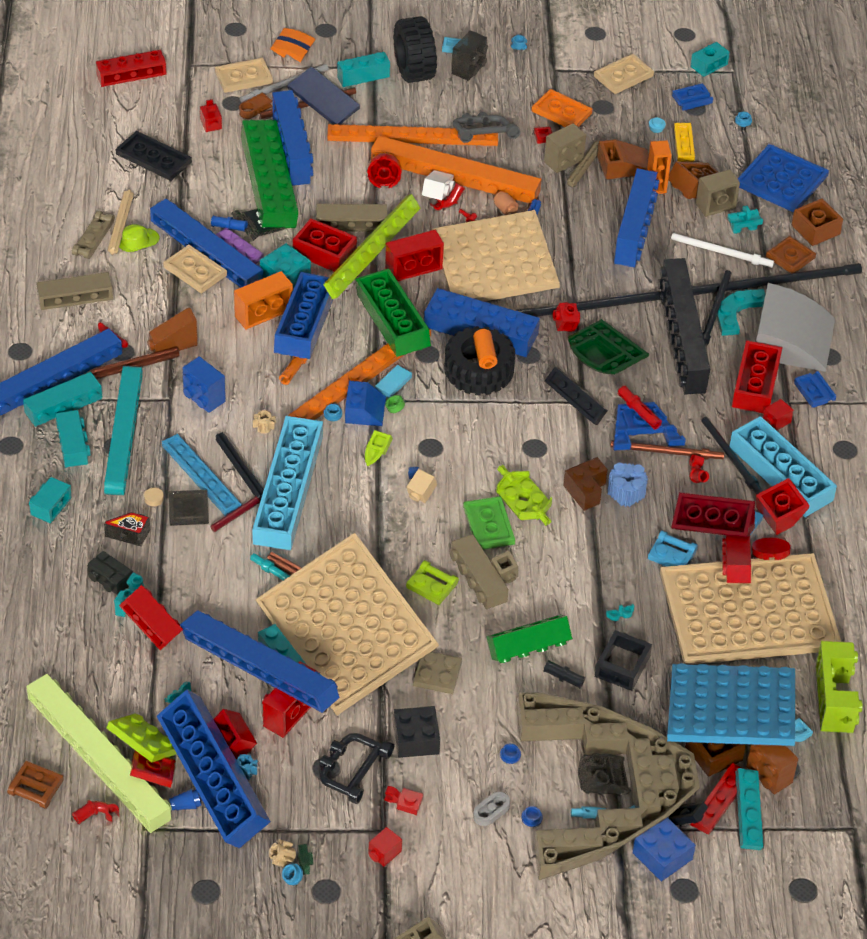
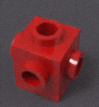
M559 303L553 311V320L556 323L557 331H575L580 323V312L577 309L576 303Z

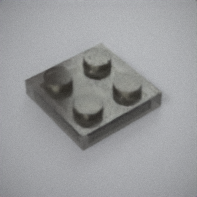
M207 490L168 491L170 526L209 524Z

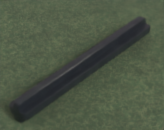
M224 432L216 434V441L253 495L257 496L261 501L264 491L263 487Z

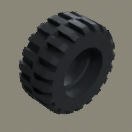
M422 16L399 19L394 25L393 39L397 66L399 67L402 79L408 83L431 80L437 72V55L430 23Z
M474 326L472 329L468 327L463 329L462 332H457L448 340L445 347L444 369L445 375L449 379L448 381L460 391L464 390L468 394L475 393V395H481L485 393V395H489L493 391L495 393L500 391L501 387L505 388L513 378L516 353L513 343L506 335L500 334L496 329L491 330L489 327L479 328V326ZM480 329H487L492 334L497 364L490 369L481 368L478 363L469 361V359L478 358L473 335Z

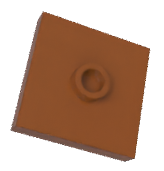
M788 236L766 252V257L773 260L774 263L789 273H796L815 259L816 253Z

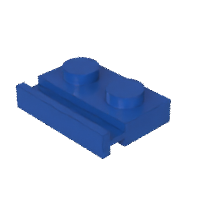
M703 83L673 90L672 93L673 98L682 107L683 111L713 103V97L710 96Z
M816 371L815 374L809 373L794 379L795 386L812 408L826 404L830 400H836V394L819 371Z

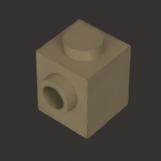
M510 551L491 559L494 568L504 583H511L519 577L518 565Z

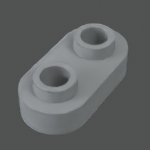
M503 792L491 794L475 807L474 821L480 826L492 824L509 810V796Z

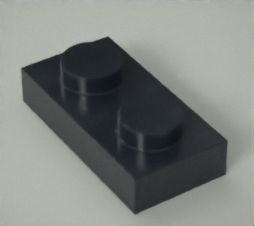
M704 801L683 804L667 818L675 825L695 824L703 819V814L708 809V806Z

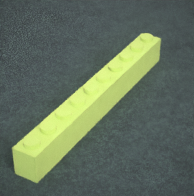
M46 674L26 686L28 699L150 833L171 820L172 808L170 803L166 799L163 800L159 796L157 789L153 785L150 786L146 780L130 776L132 762L122 756L118 746L110 743L105 732L99 731L93 719L87 718L81 706L75 705L69 693H64L56 679L52 680Z

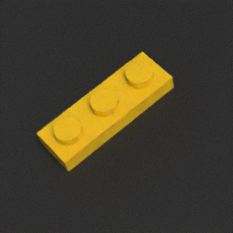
M674 123L677 161L694 162L695 152L691 123Z

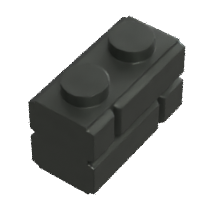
M105 551L99 553L96 558H93L88 563L89 578L93 582L102 584L107 592L112 591L118 595L121 590L124 591L125 588L129 587L127 580L133 571Z

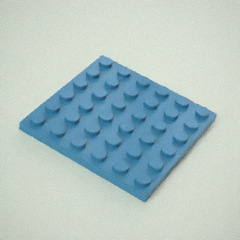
M672 664L667 741L795 746V668Z

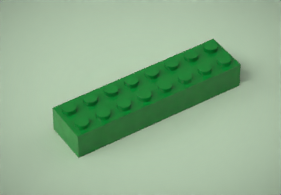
M242 120L241 141L261 227H274L271 229L296 228L299 212L277 121Z

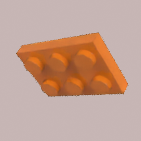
M552 89L548 90L532 106V112L563 127L573 123L579 127L593 111L592 108Z

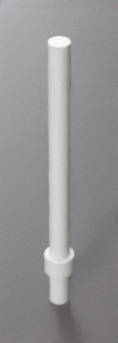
M673 233L671 240L747 260L754 265L761 264L772 268L774 265L773 260L763 258L755 253L754 255L676 233Z

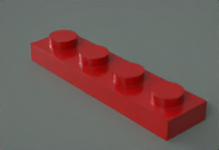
M734 763L730 765L704 803L708 806V809L703 814V819L698 823H691V826L708 835L711 833L737 796L736 771L741 767Z

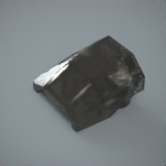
M608 753L584 754L580 758L578 767L581 790L586 794H629L631 788L628 786L625 758Z

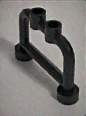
M350 733L343 737L340 742L334 740L330 746V752H332L330 757L323 755L320 760L319 766L322 768L319 772V779L326 787L349 796L348 801L358 804L364 794V789L358 787L359 783L378 756L386 759L391 757L395 745L389 741L380 743L358 733ZM356 741L373 748L348 786L328 778L329 771L335 768L336 761L340 756L344 755L350 742Z

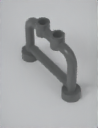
M480 112L478 116L465 113L462 117L456 118L452 122L453 127L458 131V138L463 143L470 142L473 135L506 132L509 138L516 139L521 132L516 124H510L506 118L500 115H487L486 112ZM490 122H499L503 126L463 128L460 124L472 126L474 123L487 125Z

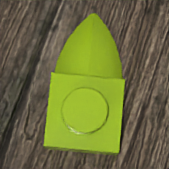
M374 430L365 450L367 466L375 463L382 454H386L393 440L391 435Z

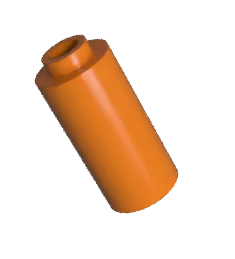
M480 329L473 335L478 362L481 368L490 369L497 364L493 338L489 330Z

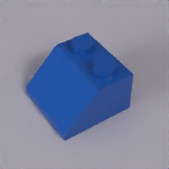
M349 381L345 407V423L383 426L386 396L368 382Z

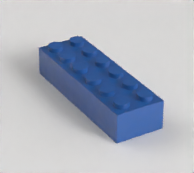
M293 90L272 92L273 120L277 121L292 186L310 184L311 177L313 176V168L311 166L313 154L309 153L310 143L306 142L307 132L303 130V119H300L301 109L297 108L298 98L294 97Z
M638 168L636 170L617 237L614 264L635 268L636 262L641 260L642 251L640 249H644L645 245L643 237L647 238L649 228L647 226H650L652 218L650 214L653 215L655 207L653 203H656L658 193L655 191L658 190L660 182L657 179L658 172Z
M304 272L300 273L275 333L274 353L306 359L311 358L333 299L323 285L329 277Z
M439 288L435 291L424 311V322L429 329L452 336L459 331L462 332L465 328L469 327L472 329L474 326H479V328L489 327L491 330L496 329L500 334L503 333L510 339L515 348V354L527 357L539 334L540 318Z

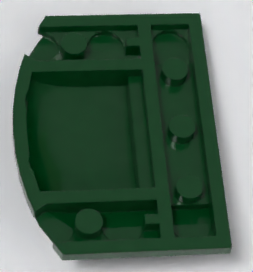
M602 319L568 336L570 348L583 364L599 373L615 375L649 357L648 352Z

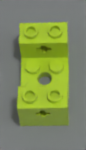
M821 641L815 665L820 731L853 733L855 725L859 724V712H862L863 703L862 700H859L858 691L836 690V683L849 684L851 676L855 674L854 663L858 662V651H854V643Z

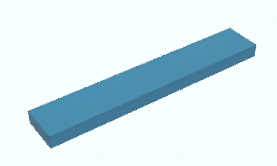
M179 434L162 441V447L224 516L242 505Z

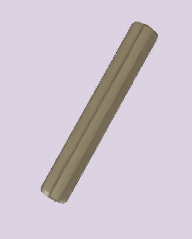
M598 141L592 144L584 158L567 179L568 186L575 187L598 154Z

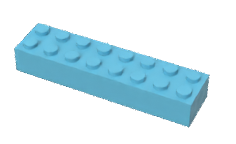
M291 416L285 417L252 529L254 545L292 550L323 439V421Z

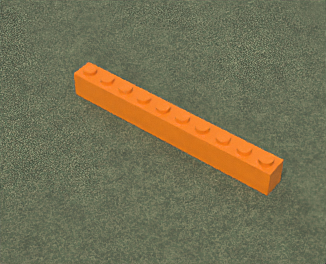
M382 136L377 137L371 148V159L381 153L392 154L400 161L402 170L428 176L434 170L454 175L453 181L459 185L492 194L499 192L508 193L514 200L531 204L532 200L537 199L541 190V178Z

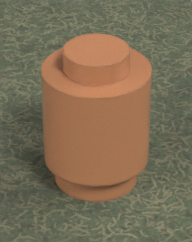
M499 192L495 195V206L504 215L515 214L518 211V203L508 193Z

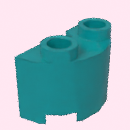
M133 572L127 580L129 589L121 590L115 598L116 616L125 617L126 613L119 605L141 585L144 586L142 576Z

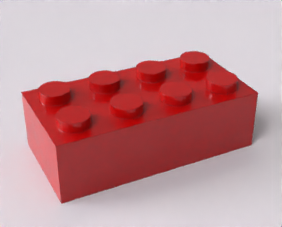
M746 340L733 396V408L764 413V408L771 405L783 347Z

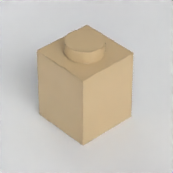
M418 469L406 487L409 497L416 502L426 503L436 488L437 482L434 476Z

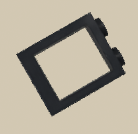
M615 630L596 664L594 677L632 691L651 656L652 644ZM615 646L640 655L633 671L607 662Z

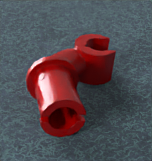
M455 183L449 196H446L445 200L436 199L438 203H430V205L435 210H441L442 208L458 204L457 201L465 188Z
M691 455L689 465L691 466V472L689 477L694 483H704L709 479V473L700 469L704 464V457Z
M88 800L87 804L72 812V816L80 825L92 815L102 812L105 813V818L112 822V816L109 813L114 812L119 817V807L116 804Z

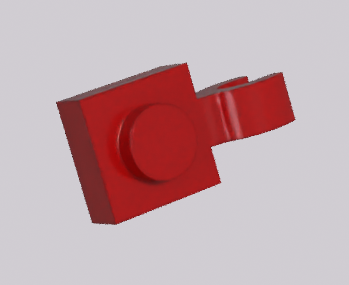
M387 786L384 800L396 803L398 810L417 815L424 794L403 788L401 793L395 787Z

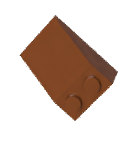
M676 161L669 173L668 180L674 188L679 189L683 193L682 195L685 198L692 199L697 198L699 178L719 172L709 163Z

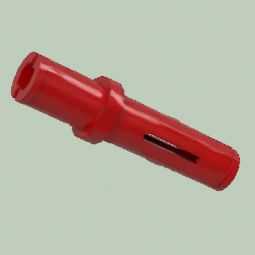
M625 385L619 388L617 394L627 403L630 409H634L654 430L661 426L662 420L640 401L641 398L638 395H634Z

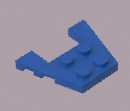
M646 402L644 404L662 420L661 426L656 430L643 420L634 409H630L627 404H618L613 445L614 451L630 450L631 442L628 435L663 433L668 446L685 445V437L677 433V428L667 421V416L655 402Z

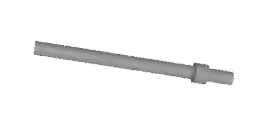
M324 64L314 69L322 73L329 68L327 64ZM301 74L262 89L252 90L249 94L241 96L240 101L242 103L260 93L268 94L286 87Z

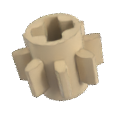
M261 410L254 414L253 428L257 427L258 432L268 433L271 429H275L276 416H271L270 411Z
M278 839V844H272L269 849V857L273 859L272 864L285 867L287 863H292L296 857V851L292 848L293 843Z

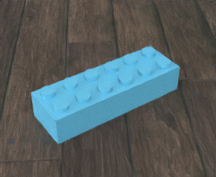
M761 416L732 432L730 448L769 485L774 486L788 478L792 481L810 505V508L804 513V517L834 501L837 485Z

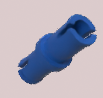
M213 215L211 218L212 227L228 228L229 230L246 232L248 228V221L236 220L229 216L225 218Z

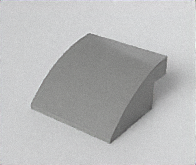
M768 283L756 342L783 347L780 364L826 372L835 318L809 297L792 289Z

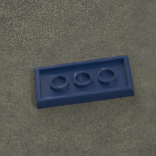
M312 66L288 85L289 90H293L296 96L333 125L342 124L360 109V104Z

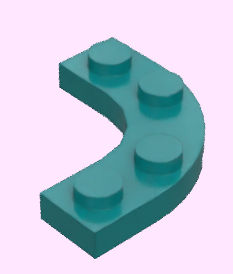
M764 289L736 291L722 301L717 314L721 336L739 335L740 327L736 317L737 313L747 308L763 307L766 295Z

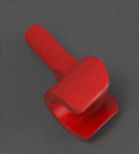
M462 209L459 210V213L466 217V222L477 221L475 220L477 218L476 213L469 214Z

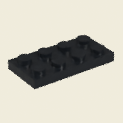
M135 131L115 149L116 155L169 181H172L192 163V157L139 131Z

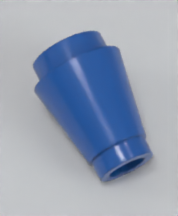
M193 788L173 798H169L172 811L191 810L202 806L201 797L198 791L193 790Z

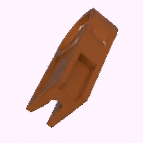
M260 93L240 104L239 115L242 118L251 119L260 114V112L270 109L272 107L270 104L272 100L264 93Z

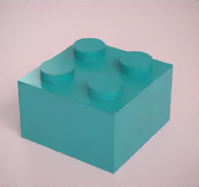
M287 243L260 259L263 278L282 271L293 284V288L301 272L311 274V261Z

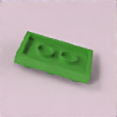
M501 496L463 502L471 533L482 549L515 545V537Z

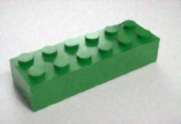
M389 268L355 279L358 298L396 357L431 346L428 326Z

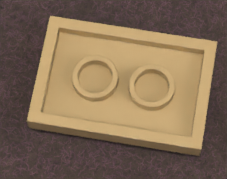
M634 54L594 71V77L614 94L647 80L654 75V71Z
M263 58L215 67V73L224 93L273 83V78Z
M187 245L163 262L165 269L201 294L227 276L226 269L191 245Z

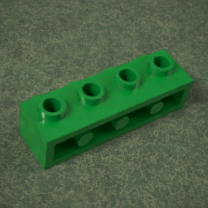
M561 614L486 636L492 660L499 661V663L509 662L515 656H518V658L529 656V652L535 650L537 652L546 651L548 646H563L567 644L566 641L573 639L568 617Z

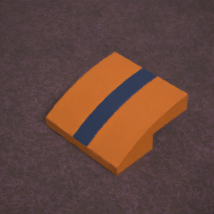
M284 28L270 50L283 58L287 54L301 63L313 45L315 38L294 29Z

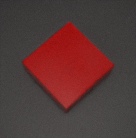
M551 127L534 128L537 144L546 143V136L552 134Z

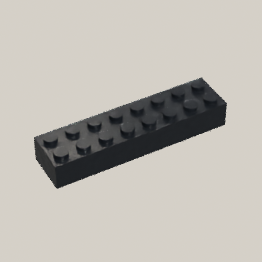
M664 259L663 267H660L661 279H658V289L662 291L661 303L665 305L664 316L668 319L667 330L671 332L670 344L674 346L673 358L677 360L676 372L680 374L679 386L683 387L684 395L703 394L707 390L711 369L686 259Z

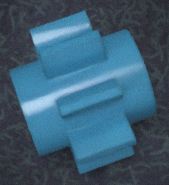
M240 754L236 760L246 778L250 780L253 774L257 775L258 761L253 760L251 754Z

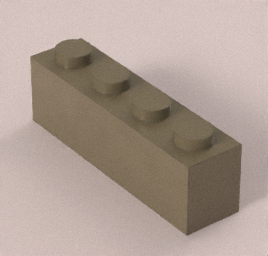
M316 204V221L341 231L373 232L387 217V204Z
M109 272L36 282L41 310L113 300Z
M471 534L452 541L451 550L449 551L452 561H456L461 575L466 577L470 589L475 591L478 602L482 603L486 610L508 602L509 589L474 535Z

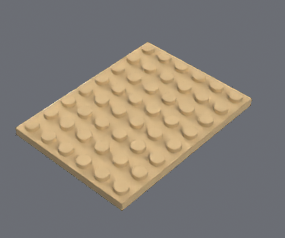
M353 533L255 599L272 625L276 624L304 662L320 672L322 676L335 681L340 698L330 707L336 715H339L439 647L437 641L356 533Z
M814 553L789 555L781 560H774V557H769V560L751 559V583H727V576H723L722 562L660 567V575L684 664L693 665L818 653L821 641L841 642Z

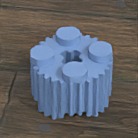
M619 462L615 464L609 475L607 494L614 498V500H617L620 506L630 507L635 502L641 501L642 498H645L648 476L644 472L645 468L640 464L635 466L630 463L623 464Z

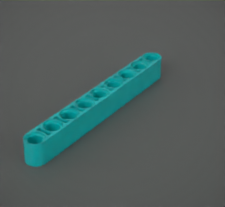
M123 366L104 483L105 495H125L142 384V367Z

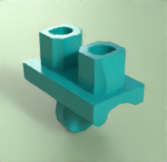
M747 205L742 207V212L731 213L727 216L734 234L740 233L742 228L745 227L751 231L757 230L758 225L763 224V219L760 217L758 209L750 210Z

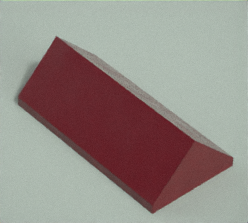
M679 492L671 528L748 538L755 529V501Z

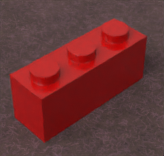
M143 585L119 605L159 650L163 649L183 630L179 622L167 613L166 608L161 603H158L151 591L144 588Z

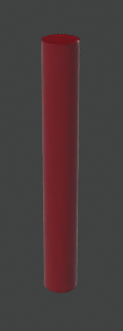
M255 496L210 526L211 530L216 532L260 503L259 498Z

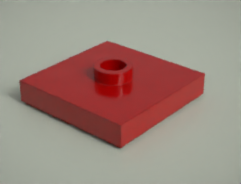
M135 750L130 776L171 788L176 761L166 757L151 763Z

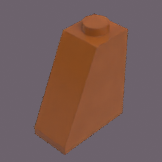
M191 308L183 310L149 332L147 345L150 351L155 353L177 347L180 351L198 346L197 320Z

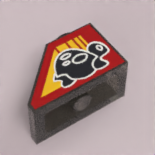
M130 512L107 520L104 523L105 537L142 547L150 532V517Z

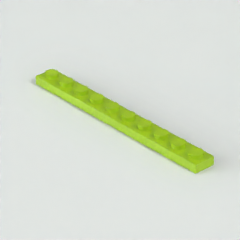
M412 194L406 196L323 284L332 299L338 298L382 251L386 246V242H390L421 209Z

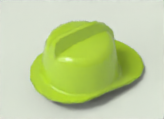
M131 224L124 228L119 248L126 252L138 251L157 244L160 236L153 229L145 228L138 224Z

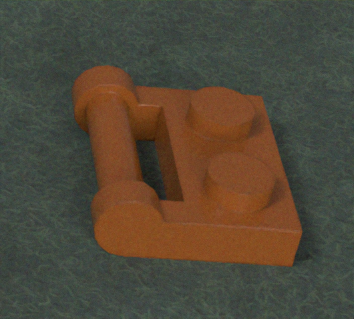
M25 761L10 783L7 793L12 796L18 795L47 809L64 778L61 774ZM24 784L26 786L44 792V795L41 796L26 789H23L20 787V785Z

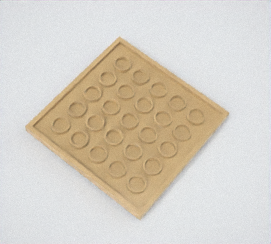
M535 210L432 229H436L444 242L442 265L450 292L485 302L560 288V283Z

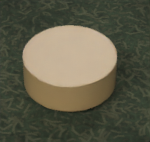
M159 488L147 489L144 493L145 503L153 507L161 505L164 501L163 491Z

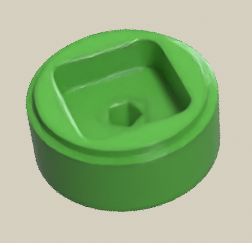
M394 395L388 398L385 406L390 413H397L404 408L405 402L402 396Z

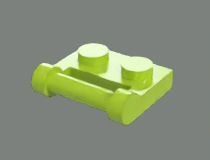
M424 560L420 568L407 581L406 588L440 605L456 587L459 578L455 575H448ZM428 572L434 575L435 577L447 582V584L444 585L425 574Z

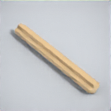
M131 190L123 192L107 249L111 255L117 254L119 250L122 232L125 228L134 196Z

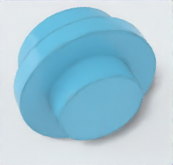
M656 117L649 121L650 130L654 133H660L665 128L666 123L661 118Z

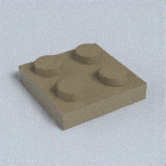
M435 652L428 653L419 661L413 686L453 694L462 658Z

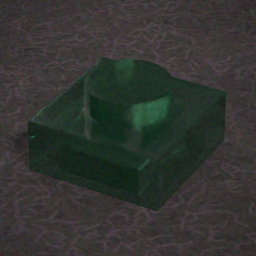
M307 844L298 845V859L303 875L310 874V865H313L312 852H308Z

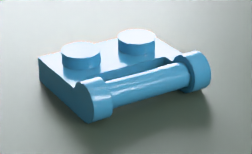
M662 530L648 554V559L666 567L689 565L697 551L698 544L693 542L690 544L667 535L668 533ZM664 542H667V543H669V544H672V545H674V546H677V547H679V548H682V549H684V550H687L688 552L685 553V552H683V551H680V550H678V549H675V548H673V547H670V546H668V545H665Z

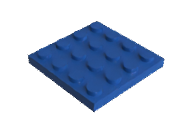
M768 144L739 176V188L794 213V210L800 208L826 179L829 170Z

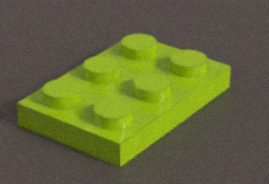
M134 713L111 720L107 725L109 731L151 763L177 754L169 738L162 734L157 727L146 722L141 715Z

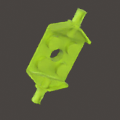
M500 465L497 470L503 478L497 485V494L502 497L503 501L520 520L540 519L545 526L549 525L551 519L546 515V512L552 505V497L549 500L529 478V471L509 472L504 465ZM520 498H526V499H528V501L519 500V499H520Z

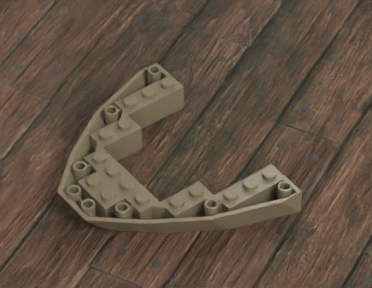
M539 692L518 693L516 710L521 741L582 739L585 756L626 754L635 808L597 810L595 827L536 830L534 848L539 880L603 859L666 819L700 789L694 753L676 742L667 741V737L656 730L602 706Z

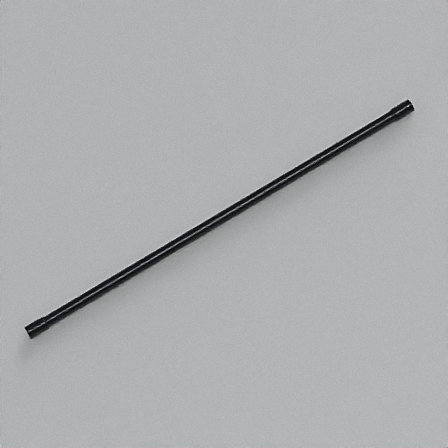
M860 263L840 267L730 281L726 291L767 286L768 283L781 284L840 275L861 274L862 266ZM721 283L693 286V294L700 295L718 292ZM662 291L574 303L577 304L578 311L661 300ZM558 305L516 309V311L535 317L553 315V311Z

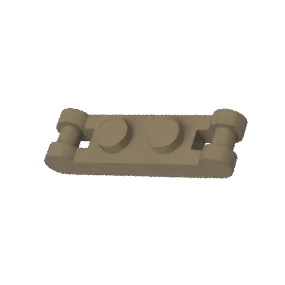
M97 210L78 243L73 246L72 255H82L84 258L90 259L114 223L115 215H106L102 211Z

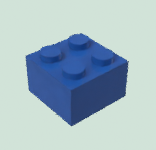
M200 356L182 367L183 392L187 398L192 399L200 408H203L208 413L226 402L225 375Z
M666 818L635 838L633 854L662 882L693 860L696 845L671 820Z

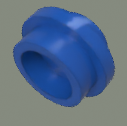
M506 744L500 751V758L505 763L514 764L520 760L521 751L515 744Z
M530 806L522 812L521 819L526 826L536 827L541 824L543 815L537 807Z

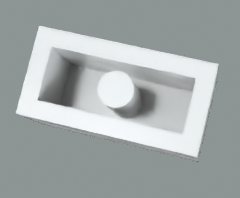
M434 170L424 180L422 195L439 200L444 199L455 186V181H453L454 175Z

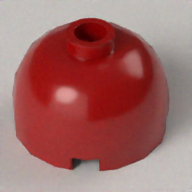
M377 154L368 164V179L372 185L381 188V186L392 188L401 179L402 168L400 161L392 154Z

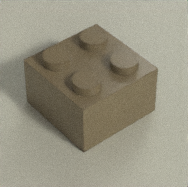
M573 123L547 135L544 162L556 173L579 163L584 158L586 134Z
M730 169L699 178L696 205L704 216L707 217L735 209L740 181Z

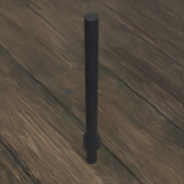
M726 270L723 275L704 332L702 333L705 347L710 342V334L732 274L729 270Z
M704 417L701 422L743 476L749 489H753L756 495L761 493L763 490L758 485V480L745 468L708 417Z

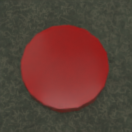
M769 537L754 541L751 549L752 554L759 559L769 560V557H774V560H781L790 555L791 545L786 540Z

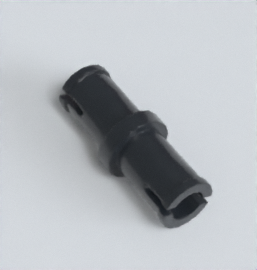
M550 660L547 661L543 672L559 678V681L568 682L579 689L583 686L586 678L571 671L569 667H562Z

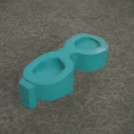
M631 604L623 608V605H619V610H607L606 617L612 621H619L620 617L630 618L633 615L635 606Z
M186 681L180 686L179 690H173L164 699L165 702L172 703L184 691H191V683Z

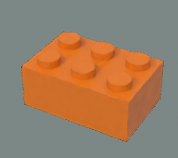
M281 271L234 290L235 318L247 330L283 315L293 292V284Z

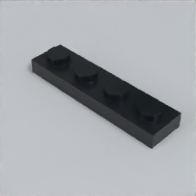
M555 366L545 379V382L593 424L598 425L608 410L560 368Z

